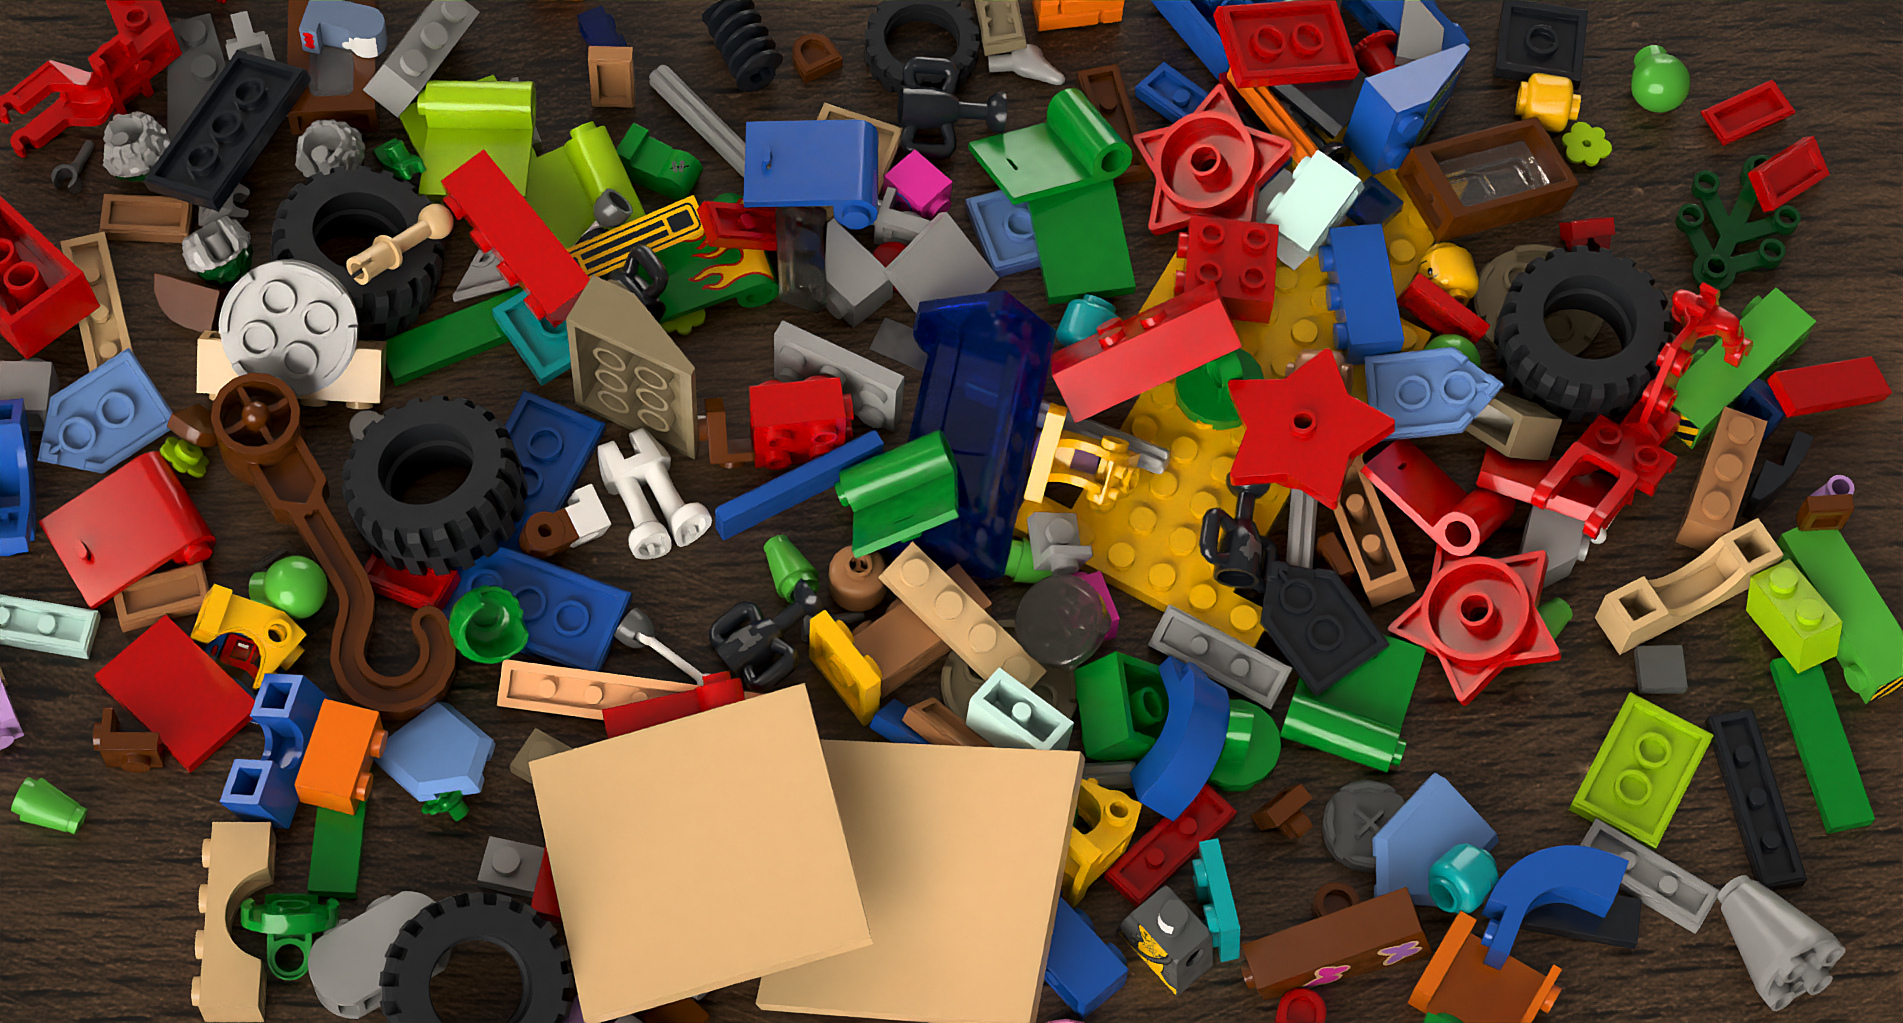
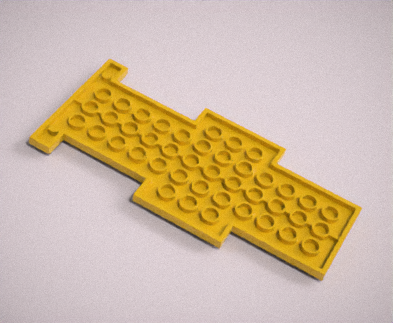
M1348 124L1333 140L1318 127H1315V131L1326 143H1344L1343 138ZM1351 151L1350 159L1344 168L1360 178L1365 188L1345 214L1347 219L1339 227L1382 223L1397 299L1403 289L1417 275V265L1420 259L1430 247L1434 246L1436 240L1397 178L1396 172L1398 169H1389L1373 175ZM1292 158V163L1285 169L1293 175L1298 164ZM1460 178L1448 180L1458 198L1461 199L1468 182ZM1176 252L1139 313L1174 298L1173 290L1176 270L1183 271L1184 259L1176 258ZM1318 253L1313 259L1309 256L1295 270L1277 258L1274 304L1269 324L1233 320L1242 345L1241 349L1251 354L1260 365L1264 379H1285V370L1288 362L1295 363L1298 354L1303 349L1324 350L1330 348L1331 351H1338L1343 354L1342 349L1336 350L1334 346L1333 325L1337 323L1335 310L1329 311L1327 308L1326 285L1330 283L1328 272H1321ZM1400 318L1404 336V343L1400 353L1423 350L1429 343L1432 333ZM1365 364L1352 365L1353 386L1351 396L1368 404ZM1175 377L1141 393L1119 429L1170 451L1171 458L1163 474H1155L1137 466L1140 470V477L1136 488L1128 497L1113 501L1112 505H1100L1086 498L1087 489L1085 488L1072 509L1044 495L1041 503L1025 499L1010 523L1009 533L1021 539L1024 537L1030 540L1027 518L1034 512L1076 513L1081 546H1092L1093 556L1079 569L1089 574L1101 570L1106 583L1165 613L1168 605L1171 604L1256 649L1265 633V629L1260 624L1262 607L1235 594L1237 588L1224 586L1214 580V565L1204 559L1199 547L1202 518L1208 509L1219 507L1233 519L1235 517L1237 497L1227 488L1226 476L1231 471L1244 437L1245 429L1242 424L1237 428L1216 430L1212 429L1213 425L1203 423L1198 419L1197 423L1188 419L1177 404L1174 393ZM1367 451L1361 454L1362 459L1364 458ZM1098 464V466H1097V469H1096L1095 474H1093V475H1096V474H1097L1099 464ZM1271 483L1268 492L1255 500L1253 521L1256 523L1260 535L1268 536L1291 496V488ZM1220 527V530H1219L1218 542H1219V540H1220L1221 534L1223 533V530H1222L1221 527Z

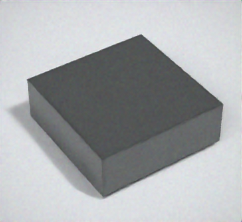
M1682 645L1636 647L1634 650V660L1639 694H1684L1688 685Z

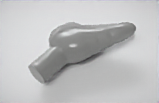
M1026 44L1027 48L1012 51L1011 54L988 56L989 73L1014 71L1019 76L1054 85H1062L1065 82L1064 75L1043 57L1041 49L1034 44Z

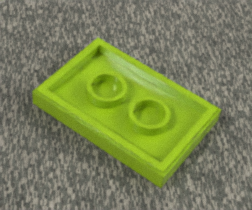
M1630 692L1568 810L1591 822H1594L1597 818L1654 852L1714 735Z

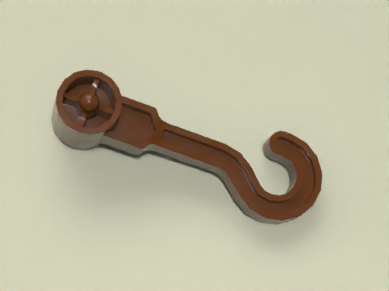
M248 373L233 378L218 392L212 403L211 412L212 425L225 467L237 480L250 486H256L276 522L294 526L315 562L324 571L327 582L340 603L332 635L330 663L339 692L353 706L378 711L381 721L404 722L417 717L436 702L444 700L456 678L458 651L450 635L449 621L444 613L434 606L419 608L411 619L413 637L420 649V657L415 667L406 674L397 677L382 676L371 669L366 662V658L375 631L377 609L375 596L366 571L326 506L330 496L328 482L307 447L306 432L296 395L283 380L270 374Z

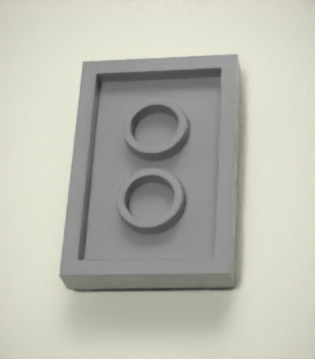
M782 320L774 334L775 378L783 383L804 381L806 378L816 375L828 378L840 377L842 393H851L853 414L857 415L868 426L873 428L883 427L889 431H895L902 418L904 376Z

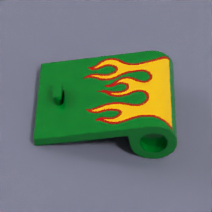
M724 193L713 201L744 204V196L736 195L735 193ZM705 232L655 253L666 267L669 276L667 287L659 296L666 305V312L659 321V324L735 297L742 307H758L769 303L780 293L779 283L768 253L765 250L709 247ZM639 263L637 273L652 285L653 280Z

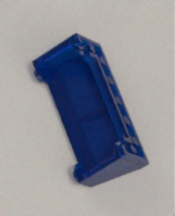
M1006 290L919 302L913 325V337L920 349L927 354L908 442L939 429L944 433L954 454L958 469L959 517L923 531V534L918 538L905 543L898 541L877 550L889 565L913 541L945 572L958 563L968 576L983 578L1004 577L1056 330Z

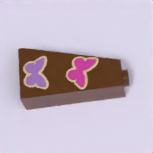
M1407 887L1243 944L1247 960L1239 962L1248 989L1256 987L1265 1001L1284 996L1285 993L1295 988L1310 989L1433 955L1418 910Z

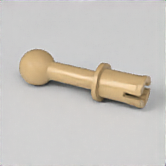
M430 204L424 207L419 213L416 224L394 238L387 235L376 237L371 247L349 258L347 261L348 272L352 275L362 269L364 272L356 276L354 280L364 285L384 270L398 268L403 261L402 254L426 238L443 239L450 234L454 226V218L451 211L441 204Z

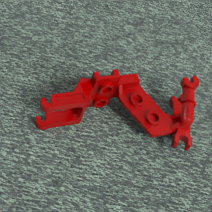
M105 0L119 34L102 44L96 52L88 57L93 72H87L49 60L8 93L0 96V121L8 124L11 121L8 113L9 110L26 114L51 93L60 92V96L55 103L26 126L13 133L10 143L17 156L21 158L27 156L25 144H31L35 148H42L67 127L102 125L112 112L115 115L118 113L121 115L128 114L125 105L140 93L147 98L155 94L149 80L182 55L160 0ZM216 0L220 3L227 2V0Z
M1702 282L1699 295L1684 289L1674 292L1671 309L1674 326L1671 333L1677 337L1673 342L1669 341L1665 344L1657 358L1656 365L1660 367L1657 378L1650 381L1640 400L1620 424L1601 414L1598 415L1580 439L1571 445L1547 476L1539 483L1531 497L1532 505L1544 510L1549 498L1554 500L1574 475L1583 477L1603 469L1617 477L1618 481L1592 511L1584 524L1582 533L1596 540L1601 528L1606 529L1626 504L1632 505L1636 488L1651 497L1654 495L1660 481L1668 472L1671 473L1676 466L1678 457L1664 450L1663 447L1680 425L1681 417L1672 413L1670 409L1678 396V391L1675 389L1679 379L1686 373L1693 360L1694 354L1691 353V350L1696 341L1712 335L1722 337V347L1725 350L1724 361L1736 368L1740 366L1743 356H1748L1753 347V341L1745 337L1739 319L1731 312L1720 307V290Z

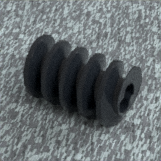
M721 0L715 2L704 11L702 21L706 24L709 34L714 39L716 48L721 52L723 61L728 65L730 74L736 79L737 87L745 92L758 91L774 79L776 75L775 70L783 62V55L780 51L775 50L776 42L772 37H768L769 29L764 23H761L762 16L757 10H754L755 3L753 0Z

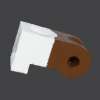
M592 483L575 490L567 501L568 507L555 513L537 512L528 519L518 538L520 549L524 554L543 560L605 534L611 526V522Z

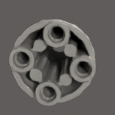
M1747 875L1734 878L1721 889L1718 894V900L1722 904L1721 911L1757 992L1772 1011H1779L1785 1008L1794 998L1806 991L1810 995L1818 994L1831 983L1833 977L1829 971L1845 953V948L1833 933L1759 881H1752Z

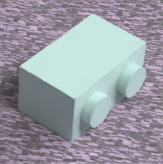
M1319 150L1316 151L1312 158L1305 156L1292 175L1295 182L1286 194L1279 192L1266 210V214L1269 215L1266 223L1279 225L1278 235L1312 259L1318 253L1319 246L1326 242L1329 228L1337 227L1365 188L1360 178Z
M999 667L971 697L965 725L996 748L1065 751L1069 745L1074 722Z

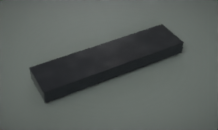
M1753 708L1708 716L1705 721L1708 732L1714 735L1711 743L1754 880L1759 881L1771 891L1803 886L1807 881L1806 873Z

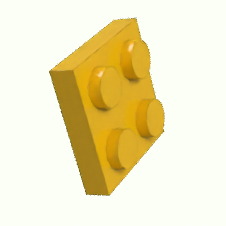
M823 610L810 619L809 658L861 724L865 726L873 720L875 714L879 711L881 679L883 677L881 670L869 655L862 657L853 645L855 643L854 637L845 623L841 620L835 622L828 612Z

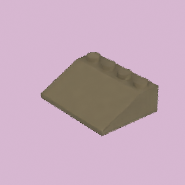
M592 275L566 318L575 405L631 431L644 427L660 444L695 460L699 454L695 367L637 296L630 292L624 284L612 279L606 281Z

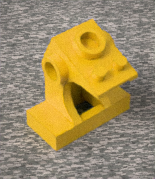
M1050 403L1024 499L1041 503L1047 482H1063L1087 489L1086 498L1100 505H1112L1113 501L1128 497L1134 491L1139 481L1140 470L1137 468L1140 454L1129 450V442L1118 437L1105 435L1100 440L1062 429L1068 407ZM1075 449L1101 457L1096 475L1070 468Z
M214 584L204 597L190 638L207 645L220 635L229 632L242 633L253 639L259 648L261 656L260 667L252 689L257 690L261 686L265 673L278 674L275 670L279 666L287 671L305 651L299 643L307 634L284 611L232 594L233 590ZM268 631L276 632L279 635L280 641H272Z
M1095 778L1081 779L1077 800L1078 814L1089 825L1090 832L1081 834L1075 827H1072L1061 890L1063 896L1061 897L1071 908L1075 907L1084 898L1088 887L1125 853L1135 831L1142 803L1130 799L1127 794L1121 791L1109 790L1099 786V782Z

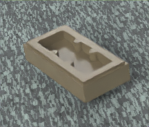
M974 0L985 56L1027 48L1018 0Z

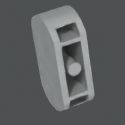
M402 891L393 897L385 895L369 904L365 913L350 921L348 919L339 920V924L336 927L324 931L323 936L314 942L308 957L309 975L316 995L323 1006L330 1012L349 1019H359L380 1007V1001H382V986H379L380 971L384 970L387 959L384 956L390 943H394L400 933L399 929L407 920L414 918L420 913L419 910L431 903H435V901L424 894L412 891ZM452 948L439 959L431 977L445 970L451 958Z

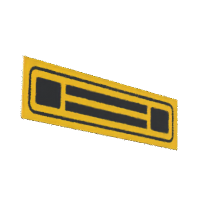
M694 195L566 250L590 279L592 275L600 277L623 267L633 247L644 244L656 253L703 233L704 229L697 212L699 205Z

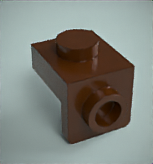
M723 398L704 399L705 414H697L699 441H707L710 464H719L722 468H739L748 461H755L754 444L751 438L727 440Z
M103 707L102 722H95L93 747L95 751H100L106 767H118L133 773L147 772L150 768H164L166 750L159 732H120V722L114 707Z

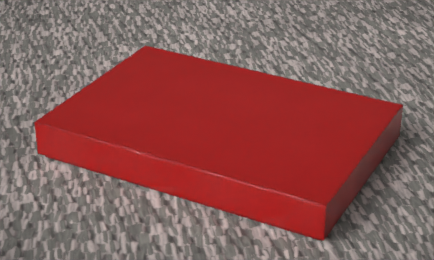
M1296 0L1218 6L1213 14L1237 89L1352 80L1360 72L1336 0Z
M1487 444L1476 485L1531 504V497L1535 489L1559 460L1549 457L1548 461L1509 458ZM1592 472L1583 477L1574 475L1554 500L1549 498L1545 509L1586 522L1589 515L1613 488L1618 479L1597 472Z
M166 614L94 675L96 681L148 732H159L165 749L190 774L253 719L250 714L255 700Z

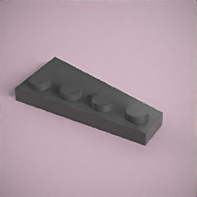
M210 13L170 23L182 52L181 56L168 65L167 134L170 143L226 66Z

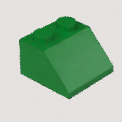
M1115 651L1074 670L1077 690L1076 700L1079 705L1083 732L1082 743L1085 748L1086 757L1101 762L1132 760L1138 764L1151 750L1165 726L1169 711V698L1158 665Z

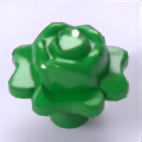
M458 790L440 793L439 799L425 801L421 811L423 814L430 813L431 815L448 812L455 821H459L468 814L470 808L462 800L464 795Z

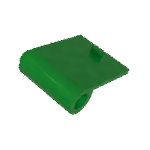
M1076 88L1060 91L1052 98L1047 109L1046 123L968 143V150L1013 205L1114 179L1127 170L1133 156L1132 150L1081 90Z
M940 429L840 470V481L834 483L837 496L843 507L851 506L854 512L852 552L856 559L898 541L905 543L918 538L923 534V531L959 517L957 464L949 442Z
M1382 634L1390 644L1389 647L1321 695L1314 697L1302 679L1299 678L1280 737L1386 773L1390 764L1399 767L1407 744V740L1399 738L1401 727L1426 648Z

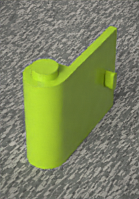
M428 80L426 89H421L417 99L418 114L426 116L428 127L423 163L427 170L421 173L419 197L425 195L429 200H442L447 195L441 180L484 149L526 200L536 119L535 83L531 81Z
M594 121L571 130L569 133L572 139L567 141L564 146L534 158L530 162L526 201L565 249L572 247L596 221L593 215V206L606 189H612L621 194L633 209V214L620 226L646 215L606 127H596ZM603 227V228H608V230L610 231V230H612V229H614V228H617V227Z

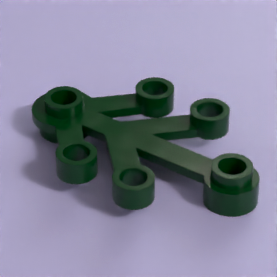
M1756 155L1745 161L1739 175L1743 188L1730 216H1728L1717 193L1720 186L1718 176L1708 170L1700 171L1695 175L1691 184V192L1696 198L1700 199L1719 238L1713 250L1701 228L1704 212L1698 205L1689 203L1679 209L1675 224L1680 231L1685 233L1696 256L1691 274L1698 289H1700L1702 282H1705L1722 292L1733 284L1735 275L1762 267L1773 269L1781 264L1786 252L1785 246L1782 242L1773 238L1765 239L1755 252L1730 257L1735 246L1775 234L1790 235L1795 232L1800 222L1801 216L1795 207L1782 205L1776 209L1773 216L1746 224L1757 200L1747 173L1769 160L1770 157ZM1699 182H1706L1712 188L1705 189L1700 186ZM1690 215L1695 218L1696 222H1688L1683 216ZM1779 217H1788L1792 223H1784ZM1764 250H1772L1776 253L1777 257L1768 256ZM1708 267H1710V268H1715V269H1717L1720 273H1719V274L1713 273V272H1711V271L1709 270Z

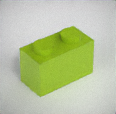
M1790 559L1750 577L1746 611L1797 673H1801L1837 656L1843 621Z

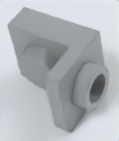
M888 186L883 201L878 199L877 219L871 224L875 226L874 243L881 245L886 242H900L908 246L931 221L922 218L914 212L896 211L897 189Z
M1034 512L1027 518L1034 570L1051 571L1055 576H1067L1078 572L1079 568L1093 556L1092 546H1081L1076 513Z

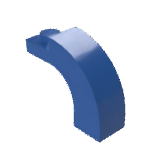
M23 398L0 400V556H12L21 552H29L30 541H35L36 537L35 472L30 431Z
M1169 655L1158 667L1169 698L1167 720L1154 746L1132 769L1129 775L1138 801L1174 822L1201 791L1217 763L1227 735L1230 704L1227 690L1209 679L1199 666L1192 662L1184 664Z
M1563 845L1539 850L1515 863L1495 885L1481 915L1491 918L1480 943L1488 947L1483 964L1501 971L1509 956L1523 918L1539 906L1550 903H1565L1604 918L1615 900L1629 860L1597 848Z

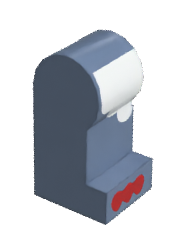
M344 0L308 1L299 27L303 51L320 54L323 45L347 50L351 49L356 55L363 58H373L385 51L388 44L386 24L383 14L378 9Z

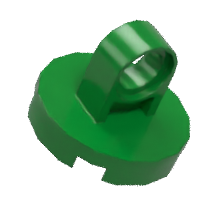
M1239 348L1176 377L1174 393L1179 408L1193 422L1197 423L1198 419L1203 423L1213 425L1212 429L1216 430L1237 428L1242 425V422L1228 392L1229 380L1264 379L1260 365L1251 354Z
M1229 700L1230 716L1227 735L1217 763L1206 783L1226 792H1244L1252 789L1254 784L1262 782L1273 773L1281 752L1280 732L1272 717L1258 705L1244 700Z
M311 893L265 895V904L255 906V900L252 898L246 899L241 903V924L243 928L251 931L267 933V962L269 969L280 979L295 980L308 971V957L312 948V934L332 929L339 924L340 904L334 898L327 900V905L318 904V895ZM285 944H294L303 951L304 960L295 968H284L276 960L275 954L277 950Z

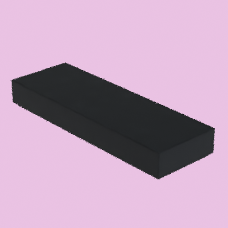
M1616 895L1613 904L1604 918L1570 904H1545L1530 911L1523 918L1519 929L1635 949L1638 944L1642 899Z

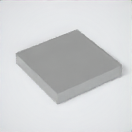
M947 212L938 213L883 271L935 338L944 337L999 279Z

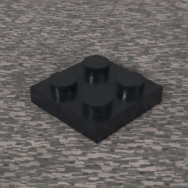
M1503 0L1494 77L1528 82L1533 74L1543 73L1567 77L1572 81L1573 90H1578L1582 79L1588 10L1525 0Z

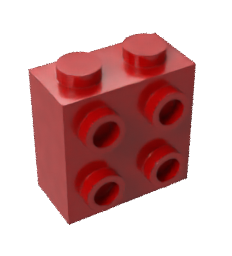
M1190 216L1187 232H1179L1176 258L1184 259L1183 271L1176 270L1173 297L1214 279L1232 320L1269 324L1274 304L1279 225Z
M816 375L808 377L804 381L783 383L778 380H769L758 386H749L750 434L755 450V468L766 467L771 470H781L789 467L791 464L808 463L844 445L846 441L853 440L851 420H854L851 393H842L840 377L828 378Z

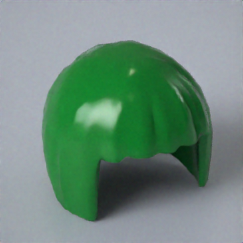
M482 585L479 588H473L465 593L452 607L448 625L450 635L456 648L463 656L472 661L494 664L509 659L524 648L529 636L528 629L522 618L523 610L520 608L518 599L510 591L502 589L498 585Z

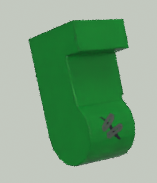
M635 123L632 124L616 149L631 182L676 201L688 197L704 170L702 164L693 155L682 150L672 149L671 146L650 137L648 129Z

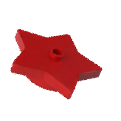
M1222 84L1216 85L1193 113L1184 116L1169 127L1133 136L1134 143L1157 180L1148 223L1149 230L1152 234L1158 236L1186 228L1189 225L1190 216L1256 222L1259 189L1295 153L1296 150L1293 143L1287 139L1245 126L1225 87Z
M1330 348L1322 350L1285 379L1229 380L1228 382L1230 398L1245 429L1244 437L1230 471V481L1233 486L1277 483L1287 488L1302 490L1323 505L1335 510L1340 501L1348 469L1354 459L1395 432V419L1347 393Z
M1437 543L1431 581L1424 595L1392 622L1388 630L1394 638L1426 648V652L1439 657L1458 701L1462 706H1467L1505 667L1561 660L1562 654L1537 610L1549 557L1544 550L1499 559L1481 557L1473 552L1469 555L1457 556L1450 554ZM1487 614L1483 619L1474 622L1477 615Z

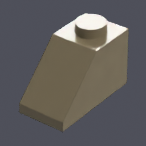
M1499 391L1465 430L1509 458L1548 461L1562 419L1534 402Z

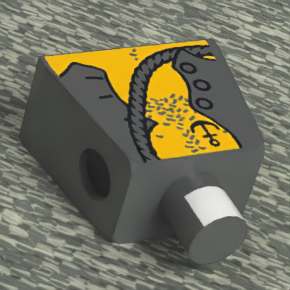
M1166 885L1135 909L1116 929L1122 938L1176 996H1179L1213 966L1211 932L1171 888Z

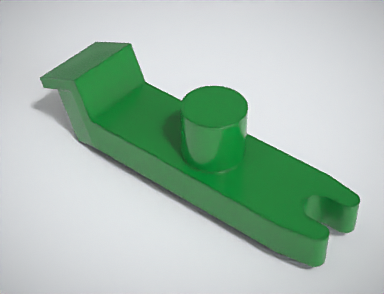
M394 138L372 151V155L377 157L383 169L394 173L401 180H410L413 174L422 173L427 170L422 159L409 153L402 140Z

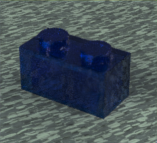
M602 5L577 15L578 28L588 48L589 46L627 47L623 35H618L615 30L616 24L613 16L606 14Z

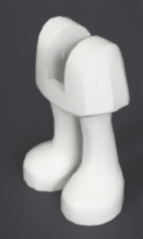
M641 427L629 433L630 441L635 451L634 456L624 459L614 441L598 446L597 453L602 480L608 493L613 495L620 494L633 521L635 529L629 535V547L636 558L645 560L666 555L671 550L672 543L666 528L658 522L641 489L642 486L649 484L666 518L669 530L679 547L687 546L703 535L711 526L712 518L707 508L699 502L684 503L667 472L670 468V455L644 427Z

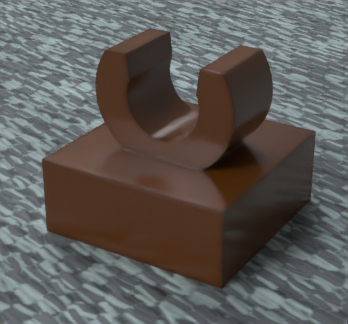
M1302 783L1285 787L1255 811L1251 817L1261 831L1279 827L1282 834L1288 840L1295 836L1300 838L1313 827L1308 817L1300 810L1312 797Z

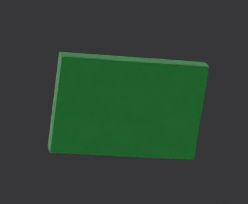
M1113 179L1027 201L1048 305L1068 303L1074 299H1083L1085 294L1099 298L1135 294L1136 284Z

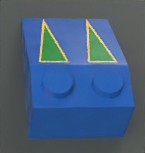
M1465 43L1365 78L1343 142L1373 175L1389 169H1398L1411 148L1421 145L1445 113L1470 50Z

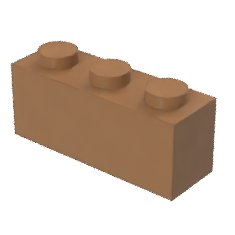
M1724 406L1712 430L1675 540L1676 543L1705 552L1721 536L1732 531L1768 421Z
M1360 454L1354 459L1348 469L1338 507L1333 511L1372 608L1415 592V589L1373 484L1360 472L1365 465Z
M957 563L945 573L991 617L992 602ZM897 598L890 604L885 615L873 623L870 620L863 622L852 632L855 648L862 657L869 655L881 670L883 677L881 679L880 699H883L952 650L900 598Z

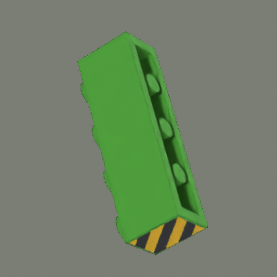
M1778 288L1772 290L1764 299L1759 295L1756 296L1742 311L1741 316L1743 319L1740 320V325H1742L1745 337L1753 341V347L1748 356H1743L1738 368L1724 361L1725 350L1722 347V337L1716 335L1713 339L1715 345L1707 352L1702 348L1694 354L1688 370L1679 379L1675 389L1678 391V396L1670 411L1681 417L1679 428L1674 434L1691 449L1713 430L1724 406L1733 409L1744 391L1754 380L1759 377L1764 382L1806 342L1816 320Z
M1796 527L1781 534L1776 544L1784 555L1779 563L1790 559L1843 621L1838 653L1835 657L1844 669V677L1851 690L1859 693L1864 703L1868 704L1903 688V630L1838 529L1801 531Z

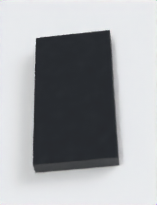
M237 50L143 180L148 190L219 212L312 79L308 71Z

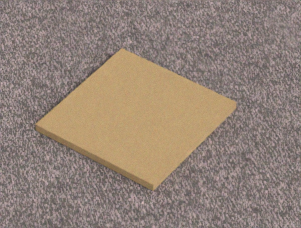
M805 683L529 762L585 1023L605 1022L873 945Z
M820 739L873 945L761 976L755 1004L761 1010L929 1023H1036L1085 763V757L1081 751Z

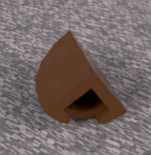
M154 273V292L159 307L170 320L185 328L199 332L219 330L217 319L224 300L232 288L212 285L204 280L180 275Z

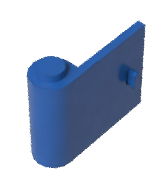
M856 119L746 122L744 208L833 206L835 220L847 228L862 229L873 224L878 215L879 133L877 128L872 123ZM771 162V167L767 169L768 164Z

